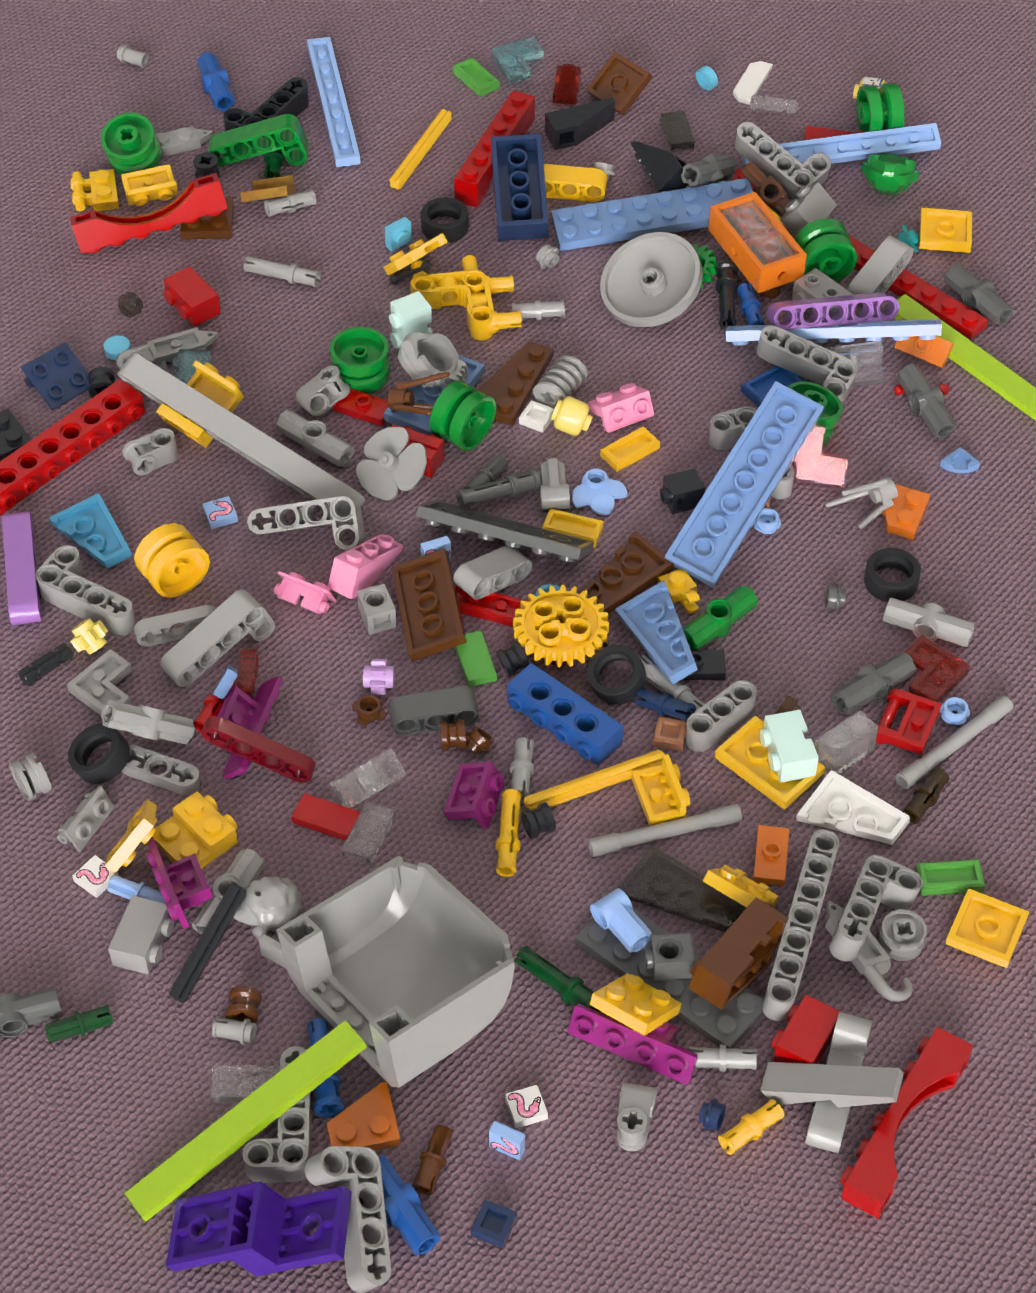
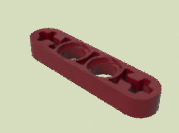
M218 716L208 717L201 733L202 737L209 743L297 782H308L312 778L316 766L312 758Z

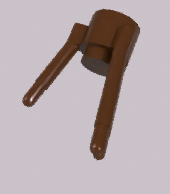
M443 372L408 382H397L396 388H390L388 392V406L390 410H403L431 415L434 405L414 402V392L409 391L408 388L449 377L450 373Z

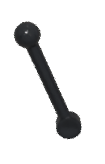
M424 261L420 267L400 275L394 274L390 277V282L395 285L400 280L419 272L427 273L431 269V264Z

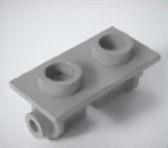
M99 785L96 790L86 793L84 800L74 811L75 817L70 816L65 824L58 829L57 839L63 844H67L70 841L78 852L82 851L115 808L102 786Z

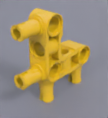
M473 255L463 257V271L428 275L422 271L412 275L410 282L411 294L419 291L429 303L431 309H440L443 306L460 305L466 308L467 326L471 336L476 340H488L493 334L499 332V329L522 327L520 310L497 313V311H494L491 294L514 292L513 276L490 278L489 275L487 276L482 271H479L476 257ZM417 260L412 262L411 270L420 267L424 261Z

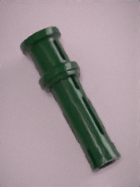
M524 946L519 950L515 963L557 991L565 1004L576 1006L580 1003L600 1012V1010L590 1005L594 991L584 985L583 979L568 976L528 946Z

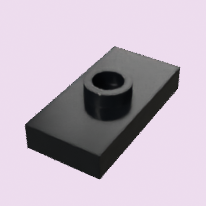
M691 650L698 670L682 680H725L724 650Z

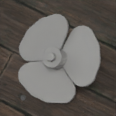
M388 427L376 432L364 446V454L368 459L360 461L356 467V474L361 486L373 497L385 501L393 500L398 494V488L405 492L414 489L423 477L427 465L426 449L420 443H412L401 453L409 440L408 432L402 427Z

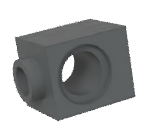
M690 933L651 936L650 949H645L644 954L646 969H652L653 980L663 981L692 978L693 975L690 973V970L695 960ZM663 956H672V957H674V958H672V959H667V958H665V957H663Z

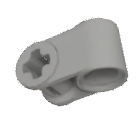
M328 366L298 389L296 401L311 415L320 416L338 401L344 399L349 394L350 387L339 376L340 371L337 366Z
M168 428L156 429L141 438L131 440L122 450L123 456L131 461L133 471L139 476L147 475L153 470L171 464L179 456L174 432Z
M627 1082L622 1083L617 1116V1142L624 1150L637 1151L645 1146L650 1121L654 1114L657 1087Z

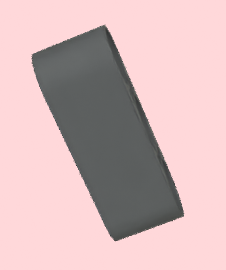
M467 686L403 695L392 699L389 703L394 732L401 736L440 731V721L455 723L457 720L464 719L465 726L476 723L480 717L474 690Z

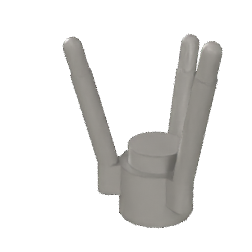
M886 477L876 482L843 490V497L829 501L825 506L832 507L869 495L875 504L880 503L881 505L859 523L858 527L862 529L885 509L894 506L892 499L898 496V492L892 479Z

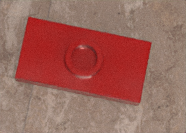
M351 388L349 394L344 399L333 405L336 412L379 426H383L386 422L384 421V412L389 407L388 400Z

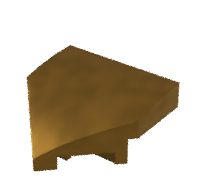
M293 175L251 181L253 191L240 192L241 202L289 196L296 192V185H294Z

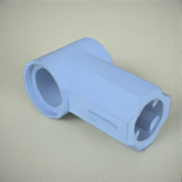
M621 889L613 890L590 905V911L597 924L604 930L609 928L630 953L639 952L651 940L652 932L635 914L630 899Z

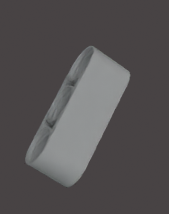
M888 236L852 280L848 291L853 295L885 293L910 262L914 249L899 239Z
M506 545L462 564L455 572L453 581L473 599L478 600L525 579L531 572L533 563L515 547Z
M745 680L736 681L691 714L686 725L685 742L687 747L695 752H704L748 720L755 710L757 690L754 684Z

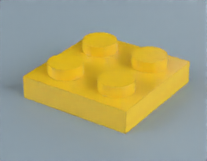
M921 207L919 249L970 253L972 246V212Z
M968 888L945 944L1007 968L1028 919L1029 911Z
M629 973L594 992L590 1001L591 1006L644 1036L677 1016L682 1004L673 999L669 993L657 990L645 983L639 976Z

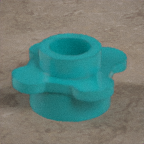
M905 224L902 225L904 231L898 233L899 240L914 248L915 252H918L917 243L920 240L916 231L913 228L908 230Z

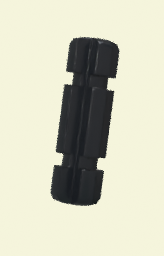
M62 643L54 649V653L50 651L32 662L31 667L27 665L18 672L20 680L28 686L37 681V676L41 678L59 667L61 661L65 663L72 659L73 653L66 643Z

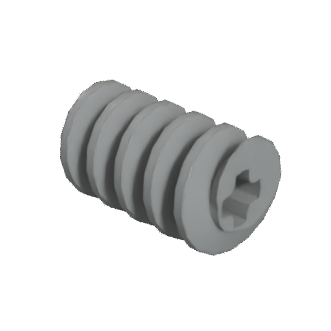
M571 355L561 356L534 387L533 395L535 400L540 404L555 408L559 399L563 401L565 397H571L577 387L587 378L588 370L586 366Z

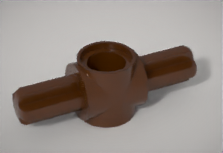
M753 162L746 164L742 169V174L756 187L754 192L771 209L776 208L784 215L786 213L785 207L791 202L786 197L788 193L771 175L767 177ZM769 186H774L778 189L779 194L774 199H769L764 195V190Z

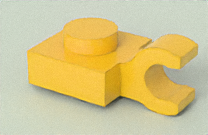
M678 569L658 577V583L663 580L665 581L673 603L680 601L688 614L699 611V607L695 603L700 600L697 593V585L686 571Z

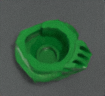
M882 153L881 156L870 154L868 159L862 163L861 172L866 176L870 186L879 194L896 196L906 190L912 182L918 181L919 170L916 167V161L907 160L905 156L886 155V153Z

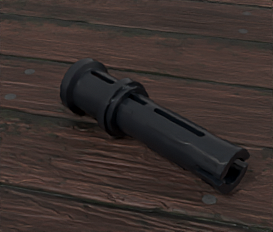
M730 261L721 262L715 268L717 272L716 277L718 278L715 289L719 294V325L723 329L725 328V321L727 322V327L736 325L735 293L739 286L736 280L738 267Z

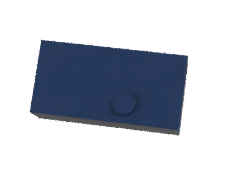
M541 134L491 137L498 241L549 238Z

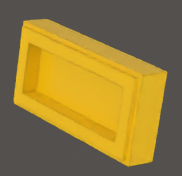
M642 426L600 449V457L618 472L660 449V441Z
M550 508L542 528L594 542L593 547L596 548L604 528V521Z

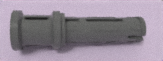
M531 467L523 473L515 475L514 473H508L503 479L458 490L456 498L461 508L503 496L515 498L520 493L530 490L533 492L540 491L541 479L538 471Z

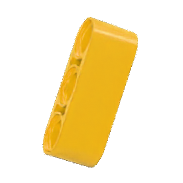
M544 164L546 198L599 202L604 198L608 176L603 170Z

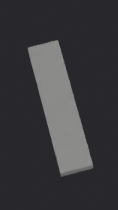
M768 1062L760 1091L769 1100H775V1105L831 1100L838 1108L897 1102L904 1073L900 1068Z

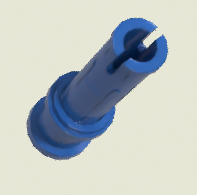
M315 1018L313 1022L309 1021L307 1023L310 1047L329 1033L328 1021L326 1019ZM336 1072L313 1090L316 1097V1102L313 1105L314 1113L317 1116L333 1117L344 1110V1102L339 1097L338 1090L341 1080Z

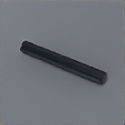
M235 884L229 885L169 991V995L176 1001L185 1003L246 896V890Z

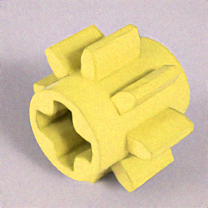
M87 618L71 630L75 636L70 642L78 653L86 650L90 655L107 643L103 636L106 635L108 630L101 620L95 623L90 618Z

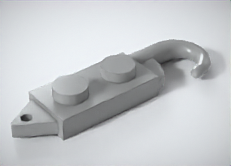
M194 126L156 134L162 148L161 157L199 149L201 144L213 136L211 130L195 129Z
M196 327L147 341L145 345L123 351L117 357V368L120 370L133 352L155 365H160L162 361L170 363L207 352L206 348L218 339V332L201 331Z
M828 901L826 905L827 923L825 928L833 937L844 908ZM869 930L857 957L851 962L861 975L864 974L883 998L894 1002L907 1000L913 992L912 983L909 978H903L905 985L903 991H896L887 984L883 977L890 970V956Z

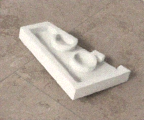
M831 770L798 812L796 821L893 845L910 822V816Z

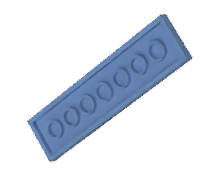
M745 178L551 210L559 249L560 251L632 240L638 236L654 232L674 233L705 228L709 226L710 206L752 193L753 190L750 181Z
M775 381L664 556V559L673 562L675 568L686 571L690 576L714 588L822 415L824 406Z

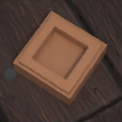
M659 716L653 746L683 751L687 722Z

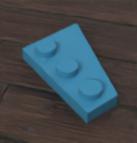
M99 493L48 518L52 526L107 569L133 556Z

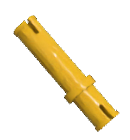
M507 789L501 795L500 832L495 844V848L498 851L496 873L503 877L515 875L517 871V853L520 851L521 846L518 839L522 795L517 790Z

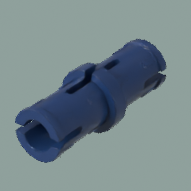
M643 687L636 693V696L643 698L642 700L635 699L636 706L654 710L662 717L669 715L687 722L689 716L693 714L688 711H696L694 704L674 699L673 695L668 693L659 694Z

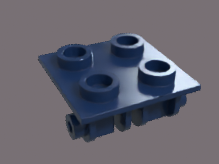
M66 342L21 367L27 376L24 379L26 385L29 388L35 387L51 410L87 391L89 387V373Z

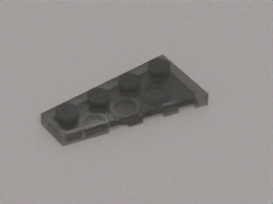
M654 846L649 849L617 887L624 891L632 901L726 932L747 908L704 883L703 879L705 876Z

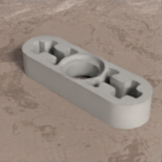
M203 605L142 619L134 626L137 643L148 647L183 639L216 608L211 605ZM179 623H183V624H184L183 626L178 627V628H170L171 626H173V625H175V624H179Z
M129 745L130 756L128 761L130 763H127L121 771L123 774L181 795H190L199 789L201 784L199 771L194 765L137 745ZM157 765L167 767V770L159 775L150 772Z

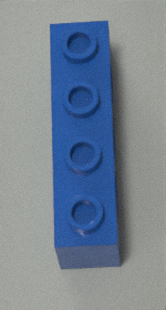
M530 663L507 684V702L515 711L524 713L538 727H544L554 734L561 743H567L577 750L584 759H590L599 766L622 744V724L534 664Z

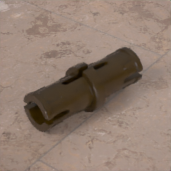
M940 768L932 769L923 785L917 786L914 790V797L902 811L910 816V823H919L928 808L933 807L937 803L938 794L950 779L944 770Z

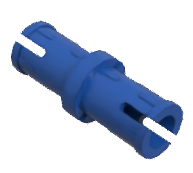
M747 283L739 285L737 292L742 303L740 309L742 314L745 315L748 325H765L760 312L762 306L756 298L754 287L751 283H748V287Z

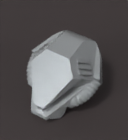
M410 333L405 336L400 345L398 360L412 380L443 372L450 373L449 377L421 384L423 388L447 387L450 383L457 380L465 382L468 376L467 364L458 359L459 355L452 342L442 334Z

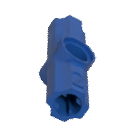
M204 52L197 59L206 95H210L214 107L220 109L221 112H225L235 104L227 71L222 69L216 55L211 54V52Z
M385 1155L378 1156L381 1165L386 1222L390 1227H396L415 1256L418 1254L424 1255L432 1250L440 1241V1234L423 1211L420 1198L411 1184L402 1181Z

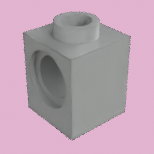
M385 584L357 591L358 610L369 635L397 627L396 610Z

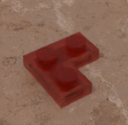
M815 424L791 463L795 470L794 478L843 487L849 458L821 453L826 426Z
M921 635L904 651V653L906 652L913 658L916 668L922 671L910 684L909 692L935 702H939L969 672L970 665L924 635Z

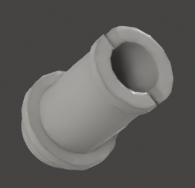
M121 45L117 51V59L123 64L128 62L141 68H145L148 64V53L131 49L129 45Z
M217 1016L212 1026V1036L214 1038L219 1037L240 1041L241 1045L253 1043L257 1032L256 1023H251V1020L247 1018L244 1021Z

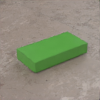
M473 58L453 66V73L479 97L500 88V82Z
M482 632L467 633V643L454 648L468 687L497 681V673Z
M979 859L916 864L915 871L923 880V885L920 889L921 896L967 893L968 888L977 892H984L985 883Z

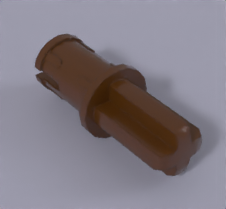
M443 1125L435 1126L427 1151L420 1154V1167L412 1184L415 1191L425 1195L433 1194L441 1168L446 1166L444 1156L452 1136L450 1128Z

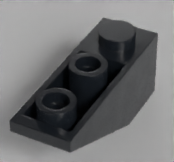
M614 98L545 113V134L554 150L576 146L614 121Z
M637 141L631 143L636 151V159L645 165V173L655 180L654 186L659 192L684 189L689 185L683 183L681 178L683 166L687 165L685 161L671 152Z

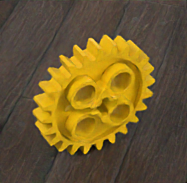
M550 585L549 592L547 593L539 588L537 597L531 593L528 594V602L521 600L520 609L515 610V618H513L514 638L518 639L521 647H525L526 656L534 653L535 662L543 657L545 658L546 666L552 660L556 661L557 667H561L563 661H567L568 665L573 667V660L575 659L583 664L585 663V655L592 658L595 650L599 651L603 643L607 642L609 622L608 613L604 612V604H597L596 596L588 599L587 590L578 594L576 586L570 591H566L565 585H561L560 591H556Z

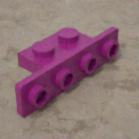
M276 676L262 683L254 700L237 686L231 688L225 697L218 717L260 734L263 726L270 718L269 711L272 704L279 697L282 679ZM231 753L222 777L228 780L237 775L244 774L251 762Z
M151 837L148 841L151 850L147 851L146 855L153 868L152 870L166 902V907L172 920L176 921L179 919L183 929H187L190 926L183 910L192 906H198L212 898V892L195 854L166 866L154 838Z
M580 1003L574 1007L568 1028L569 1034L685 1085L690 1083L698 1060L696 1053L672 1044L676 1039L679 1028L671 1025L668 1021L644 1036L609 1015H605Z

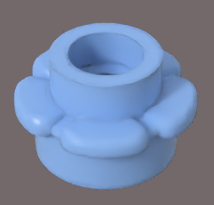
M764 508L754 522L755 529L763 534L775 533L776 529L781 527L779 514L771 508Z
M958 697L947 699L942 704L940 710L942 719L952 725H962L967 721L966 718L970 716L968 704Z

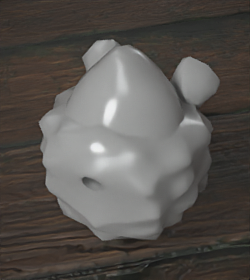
M275 876L253 880L249 883L246 889V896L233 918L244 924L255 926L252 933L259 939L262 934L268 935L269 931L276 932L278 928L299 916V913L302 911V893L289 878Z

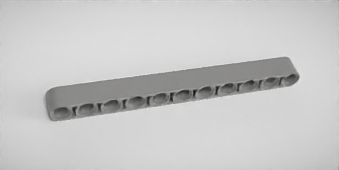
M133 352L117 373L123 381L160 405L162 403L204 429L212 438L310 500L352 496L359 501L360 506L366 501L353 488L141 355ZM347 501L342 502L340 505V512L345 517L351 512V506Z

